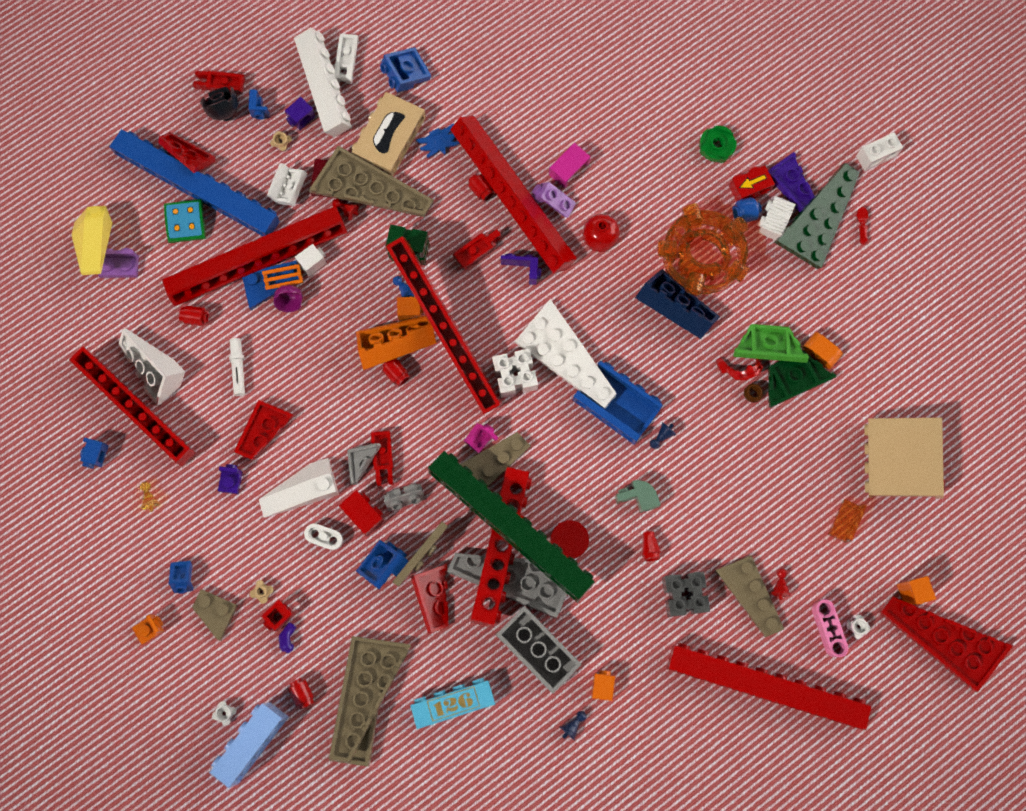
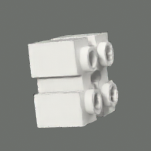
M529 348L515 351L514 357L508 358L507 353L492 357L495 376L501 377L497 379L501 398L516 395V390L522 389L523 393L538 390L535 370L530 371L533 368V361ZM512 371H518V376L511 374Z

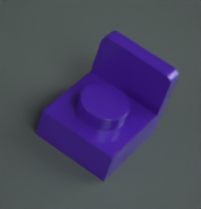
M226 464L225 467H219L221 476L218 492L239 495L243 472L237 469L238 466Z

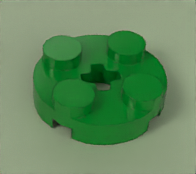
M714 126V128L705 130L699 142L700 154L712 162L724 163L727 159L731 158L737 146L733 132L724 126ZM717 141H720V145H722V147H715L713 142L716 143Z

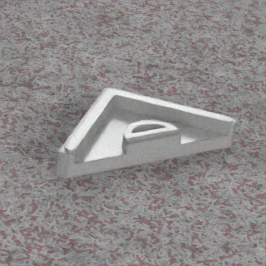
M380 443L347 450L350 485L358 484L380 449Z

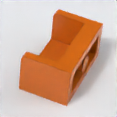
M928 576L896 584L901 599L905 602L919 605L936 600Z

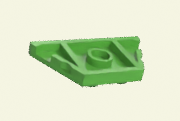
M759 324L750 325L733 354V357L803 363H807L809 359L808 354H804L801 350L800 342L794 337V333L789 327Z

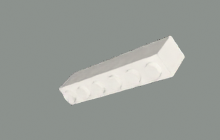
M310 27L294 37L324 133L336 137L352 128L351 118L346 111L345 100L339 90L340 85L334 76L335 69L330 63V54L325 47L324 36L321 32Z

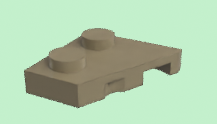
M201 589L192 608L215 638L222 641L238 605Z

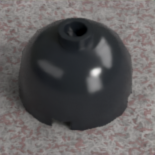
M227 87L215 89L208 93L209 97L206 100L204 97L201 99V106L207 116L218 121L231 120L239 107V100L233 87H231V90H228Z

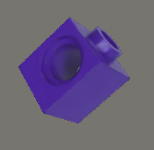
M302 97L298 98L285 110L286 121L292 127L296 126L299 130L303 129L316 117L313 108Z

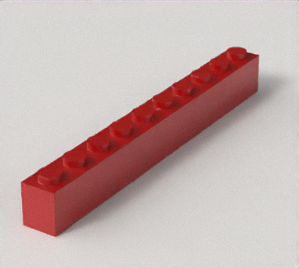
M474 116L460 117L450 129L553 274L567 270L577 260L574 253Z
M334 206L164 278L162 282L167 296L175 307L299 254L311 244L317 246L348 232L337 207Z
M402 236L386 246L387 250L483 414L500 406L502 402L406 238Z
M678 643V646H672L666 667L668 670L860 730L867 729L872 706L866 705V700L856 697L850 700L846 698V694L834 691V694L827 693V688L814 685V688L806 686L807 682L795 679L792 682L787 680L788 676L775 673V676L769 675L766 669L756 667L753 670L748 668L747 663L736 661V664L728 662L729 658L717 655V658L709 656L710 652L698 649L695 652L689 650L690 646Z

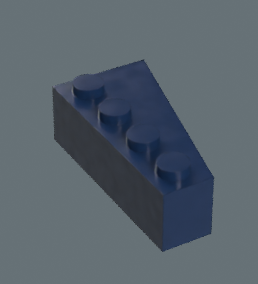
M663 269L650 278L635 297L700 339L709 332L720 318L719 315Z

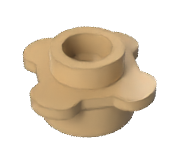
M277 131L273 135V140L270 141L272 147L279 148L280 151H286L287 145L292 141V138L284 132Z
M258 580L254 590L250 591V597L256 598L260 603L265 604L274 589L272 586L264 584V581Z

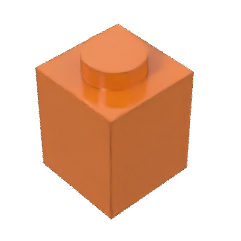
M415 297L397 298V316L399 321L421 317V314H425Z
M599 670L598 674L594 673L591 698L613 700L615 676H610L611 671Z

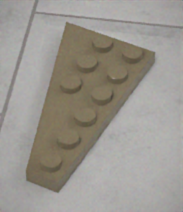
M352 636L329 760L351 762L412 646L411 644Z

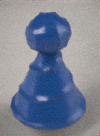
M395 276L392 282L396 286L399 285L401 296L414 297L408 284L402 283V278Z

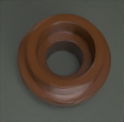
M749 384L744 389V397L747 401L756 403L763 397V390L757 384ZM750 391H755L756 396H751Z

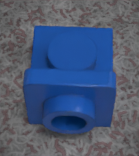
M250 89L249 112L251 117L259 120L270 118L268 108L263 106V98L259 96L256 89Z
M191 561L172 562L170 564L169 585L174 593L183 594L193 591Z

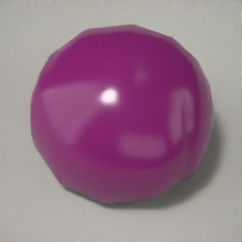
M282 285L275 291L274 306L279 311L294 312L301 308L303 295L299 288L292 285Z

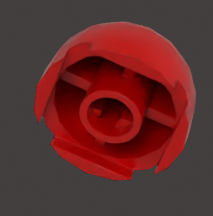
M596 214L590 217L584 225L583 241L593 251H609L618 242L619 226L611 216Z

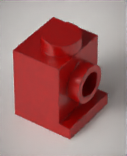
M278 600L261 617L265 620L263 625L269 631H278L296 614L283 600ZM279 613L281 615V619L279 621H276L275 615Z

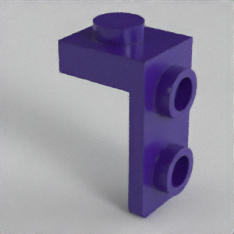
M511 253L501 255V265L530 267L529 285H536L537 279H541V268H538L537 257L533 255H524L522 257Z

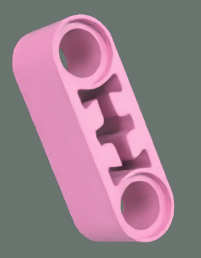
M829 600L815 602L812 606V613L826 653L830 657L845 656L848 652V645L833 603ZM821 604L827 607L825 615L819 610ZM830 617V620L823 621V618ZM829 626L833 627L831 631H827ZM834 636L837 637V639H831V640L829 639V638L834 637ZM834 643L840 645V652L838 654L833 651Z

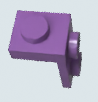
M550 182L537 184L532 191V197L537 203H547L565 218L569 217L576 204L575 201Z

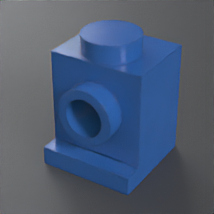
M84 438L83 441L86 445L80 453V461L83 462L82 466L94 469L95 466L102 468L109 446L100 441Z

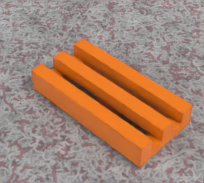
M300 264L262 271L266 290L279 288L282 285L304 283ZM297 269L295 273L270 278L267 276L268 274ZM296 276L299 278V280L269 285L271 281Z

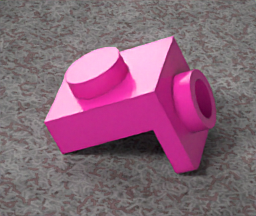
M476 423L464 442L475 452L480 453L490 438L496 441L498 437L494 434L495 430L488 424L483 426Z

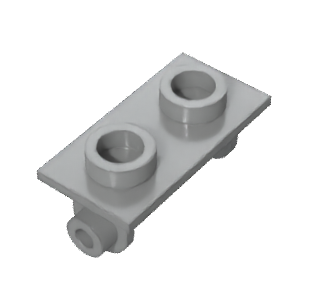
M414 483L403 487L405 492L401 494L400 488L386 492L387 494L383 495L388 512L426 500L421 484Z

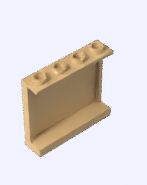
M868 418V424L864 425L865 436H868V443H865V455H869V462H865V474H869V481H865V493H869V498H873V496H901L944 499L942 418Z

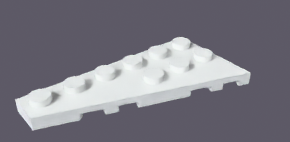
M550 299L515 340V343L522 349L529 348L534 358L603 409H606L616 397L615 390Z

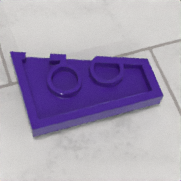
M795 152L768 170L775 186L790 202L796 204L795 208L799 213L815 197L809 183L806 182L802 174V167L796 161Z

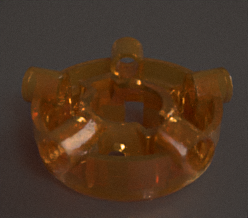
M697 203L685 206L682 209L684 215L671 225L665 240L658 241V257H663L667 273L676 282L685 287L686 292L692 295L720 292L736 280L741 283L750 270L746 266L748 257V245L744 235L748 231L746 221L740 216L732 220L719 212L700 210ZM701 225H709L715 227L714 230L696 229L700 228ZM682 229H684L685 231L684 235H681L678 232ZM718 229L722 231V235L717 232ZM701 236L702 240L713 243L724 258L722 264L719 265L717 262L703 264L696 261L691 255L689 244L693 241L694 237ZM728 243L731 246L735 245L738 260L736 259L730 267L728 264L732 256H730ZM675 258H680V261L677 265L678 269L681 272L680 274L674 269L672 265L675 261ZM724 272L726 273L723 278L725 282L716 285H704L707 276H711L710 282L718 279Z

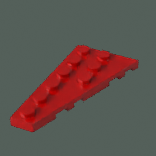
M890 597L879 611L880 614L974 692H979L1013 647L1011 644L984 635L972 628L940 617L930 611H925L895 597Z

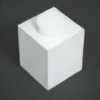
M313 244L295 256L297 263L300 264V267L308 277L327 264L324 259L326 255L320 247L316 248Z

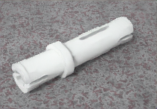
M232 338L230 339L231 355L229 356V361H231L233 392L234 396H244V355H242L241 339Z

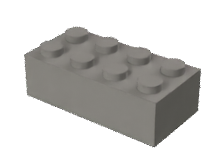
M525 606L496 634L552 694L582 665Z

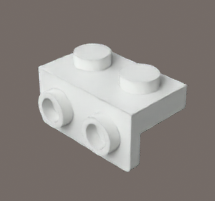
M280 163L267 196L277 204L294 206L307 173L304 170L288 168L284 163Z

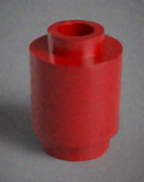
M475 174L469 179L468 187L479 200L486 202L495 194L482 174Z
M188 305L180 308L179 321L184 324L204 326L209 320V313L206 311V308Z
M396 358L383 364V373L394 384L400 387L409 380L410 376L407 369Z
M299 678L290 683L291 687L287 690L296 707L298 706L302 710L315 703L313 700L314 695L306 680L302 681Z

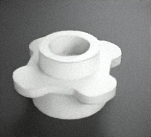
M856 615L853 621H849L846 624L847 629L852 631L856 639H860L863 634L871 629L862 615Z
M222 701L212 714V718L227 726L231 723L230 719L236 714V708L230 707L225 701Z

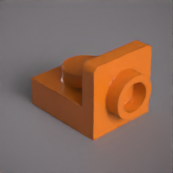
M148 614L146 619L132 627L141 645H145L165 632L162 628L164 625L159 616Z

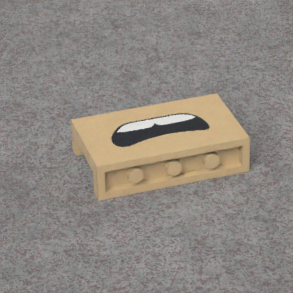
M385 92L384 96L379 98L375 112L370 114L367 126L362 128L358 142L353 144L351 148L352 154L394 176L426 119L425 109Z

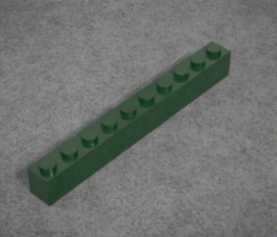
M443 451L428 467L429 474L578 603L594 585L593 575L587 570L582 571L577 566L578 563L570 556L567 558L562 553L561 547L556 543L552 545L547 540L548 537L541 530L536 531L532 527L533 524L526 517L521 518L517 514L518 511L511 504L506 505L502 501L503 498L496 491L492 493L487 488L488 485L480 478L477 480L467 466L462 467L458 463L459 460L452 453L447 454Z

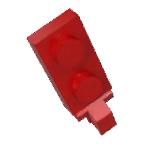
M497 229L490 234L487 232L481 233L452 255L461 268L465 270L491 252L497 246L496 242L502 238L501 234Z

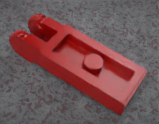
M209 70L208 72H195L196 78L206 80V82L194 81L193 87L195 89L213 91L222 87H227L228 90H231V87H233L236 94H243L245 76L243 74Z
M390 430L371 432V444H381L380 449L373 458L377 486H382L381 471L383 470L388 471V483L393 485L394 465Z

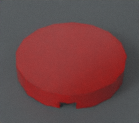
M565 520L559 523L553 529L550 536L551 544L556 543L561 547L562 553L567 558L570 556L576 559L582 556L589 545L587 529L581 523L574 520Z

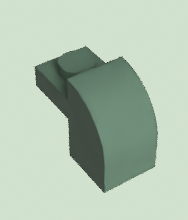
M641 480L632 481L631 490L629 487L618 490V494L615 495L617 504L636 499L640 513L661 506L654 487Z

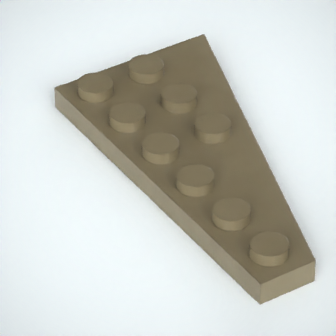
M337 146L309 189L310 193L425 217L434 203V200L340 146Z

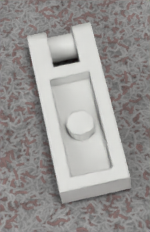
M340 34L334 73L338 83L340 81H344L346 84L353 83V72L359 40L358 35ZM341 70H346L347 73L341 74Z

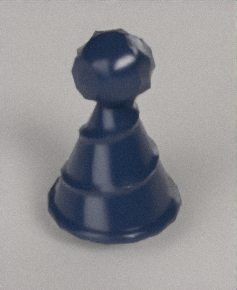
M662 422L657 438L650 441L651 448L658 449L661 441L676 436V433L671 430L674 427L672 423L668 427Z
M577 712V719L560 726V729L564 732L562 736L564 739L569 736L572 740H575L579 723L587 719L585 712Z

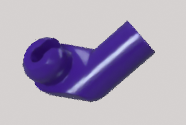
M288 622L279 634V648L286 653H291L294 649V645L290 643V636L297 627L291 622Z

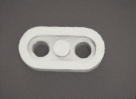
M313 523L308 525L304 531L306 540L320 547L334 551L338 550L343 544L342 535L338 531ZM318 531L319 535L314 538L312 533ZM333 537H336L337 542L335 544L330 543V540Z

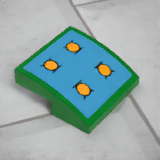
M201 200L164 203L168 243L206 239L203 203Z

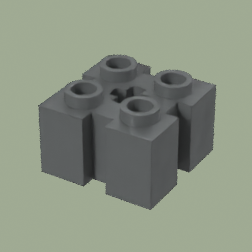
M704 571L688 573L685 575L686 579H681V574L664 576L662 578L664 594L669 593L670 600L665 602L667 617L687 615L686 610H690L691 615L710 612L708 595L703 596L702 589L707 587ZM684 589L690 593L688 600H686L685 596H682V593L685 592Z

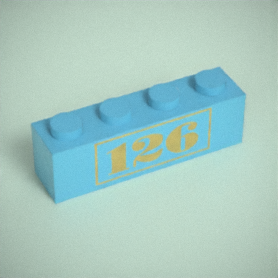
M484 678L472 681L473 685L466 688L464 684L453 687V692L447 694L445 690L433 693L434 698L426 700V696L414 699L415 704L410 706L416 728L420 729L495 705L489 680L484 681Z

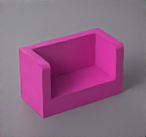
M573 143L549 167V176L563 188H566L568 180L583 165L588 166L590 164L591 156L577 144Z

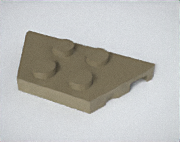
M444 522L438 525L392 581L395 585L399 587L414 571L418 573L425 564L423 562L426 556L431 557L436 551L437 547L435 545L448 527Z

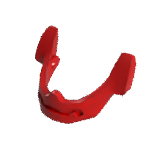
M722 358L716 359L719 371L723 374L728 373L735 380H749L759 375L763 369L760 359H755L756 364L754 366L747 365V368L742 371L729 367Z

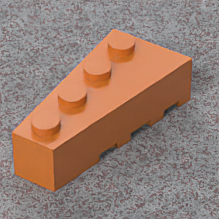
M427 316L356 331L358 353L363 370L436 344L434 330Z

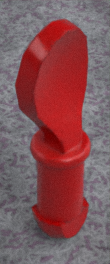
M865 207L859 208L856 214L857 221L861 224L858 228L860 233L859 242L862 245H866L868 242V225L865 224L869 214Z

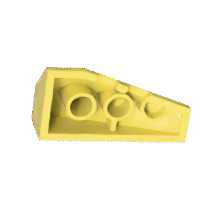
M106 206L87 207L74 222L71 235L82 275L101 274L112 227V220Z

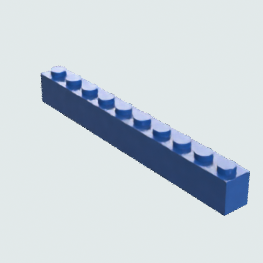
M121 129L109 146L115 155L192 198L201 200L203 204L262 237L273 233L280 222L277 213L273 209L263 208L258 201L247 199L238 190L234 192L226 183L216 182L215 178L207 173L204 175L200 173V170L193 173L178 159L169 156L166 150L155 148L146 139L140 140L132 131L126 132Z

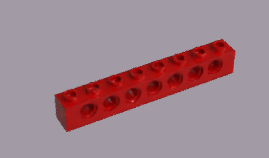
M82 346L69 359L174 462L183 467L196 453L85 347Z
M507 467L500 496L506 505L511 504L515 506L518 511L517 514L523 518L521 510L522 508L526 509L528 497H525L526 489L530 490L532 479L529 478L530 472ZM514 487H517L521 490V492L519 494H513L510 490ZM493 529L471 616V623L495 628V624L500 623L502 611H499L500 603L504 604L507 592H504L503 589L505 584H509L511 575L507 571L509 564L513 565L515 553H512L513 546ZM500 543H506L508 549L501 551L497 546ZM501 562L504 567L501 570H496L493 568V564ZM491 581H497L500 586L493 590L488 587V584ZM487 600H492L495 606L492 609H486L483 604Z

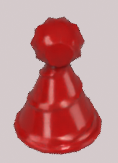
M339 199L332 201V206L340 208L349 221L354 216L359 215L357 213L359 209L358 204H342Z
M780 568L776 572L779 580L771 594L779 597V600H783V597H789L791 593L784 579L788 573L784 568Z

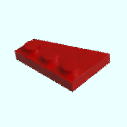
M171 132L159 136L158 143L193 173L215 163V156Z
M258 400L234 453L253 461L294 415Z
M447 564L410 576L428 634L449 627L448 602L446 601L448 581H446L445 572L447 571Z

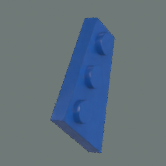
M297 261L267 267L243 277L250 310L256 308L263 301L266 302L271 299L278 289H265L262 271L297 265ZM297 269L268 274L267 276L270 278L295 273ZM296 276L271 281L269 285L299 280V278Z

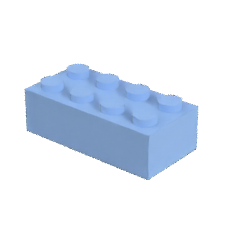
M271 702L256 705L251 712V715H253L248 722L245 721L239 727L238 736L235 739L232 738L226 744L225 753L222 756L219 755L211 764L213 769L209 773L226 787L231 788L240 783L289 718L288 715Z

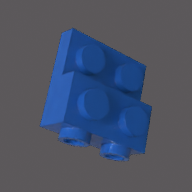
M415 47L385 54L380 64L382 73L387 74L389 78V86L392 89L395 88L397 93L413 89L414 84L429 81L431 78L429 70Z
M379 540L356 572L380 589L386 583L391 573L397 576L408 563V560L405 558L407 554L388 541L385 544Z

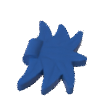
M454 123L445 129L440 130L437 128L430 131L427 137L416 139L417 143L426 144L420 150L430 151L427 154V158L434 156L439 151L445 155L446 148L455 147L460 144L459 141H453L456 138L453 133L449 134Z

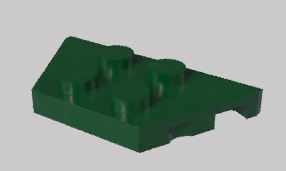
M809 354L807 363L779 361L768 367L769 408L831 381L837 376L835 373H830L822 367L823 365L820 362L813 360Z

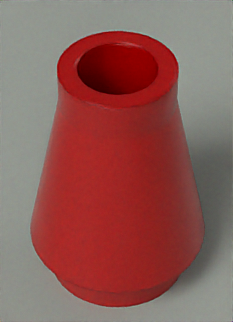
M654 531L644 532L642 557L647 562L657 561L660 559L661 551Z

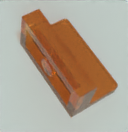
M844 499L828 535L844 543L852 541L867 505L862 504L859 506Z

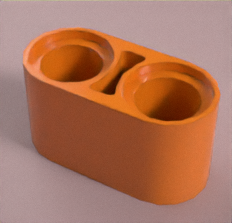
M814 332L802 346L806 353L827 369H832L843 355V352L836 345L818 332Z

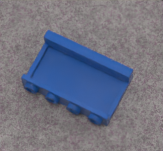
M600 361L598 368L615 390L616 397L606 409H603L580 391L576 392L572 401L635 445L662 408L661 400L654 395H648L641 385H634L625 374L617 373L610 363Z

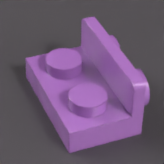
M107 248L102 272L98 276L100 278H138L139 256L130 248H122L121 250Z

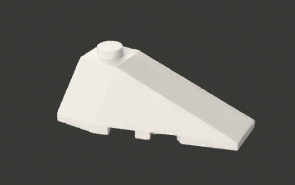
M122 329L119 346L128 362H133L137 378H142L145 384L143 389L156 405H160L181 386L185 371L174 359L131 331Z
M329 458L308 464L261 497L259 502L263 517L267 518L339 495Z

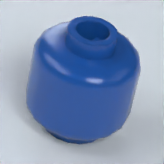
M752 197L736 201L735 206L732 208L734 219L742 224L757 220L759 213L762 212L761 204Z

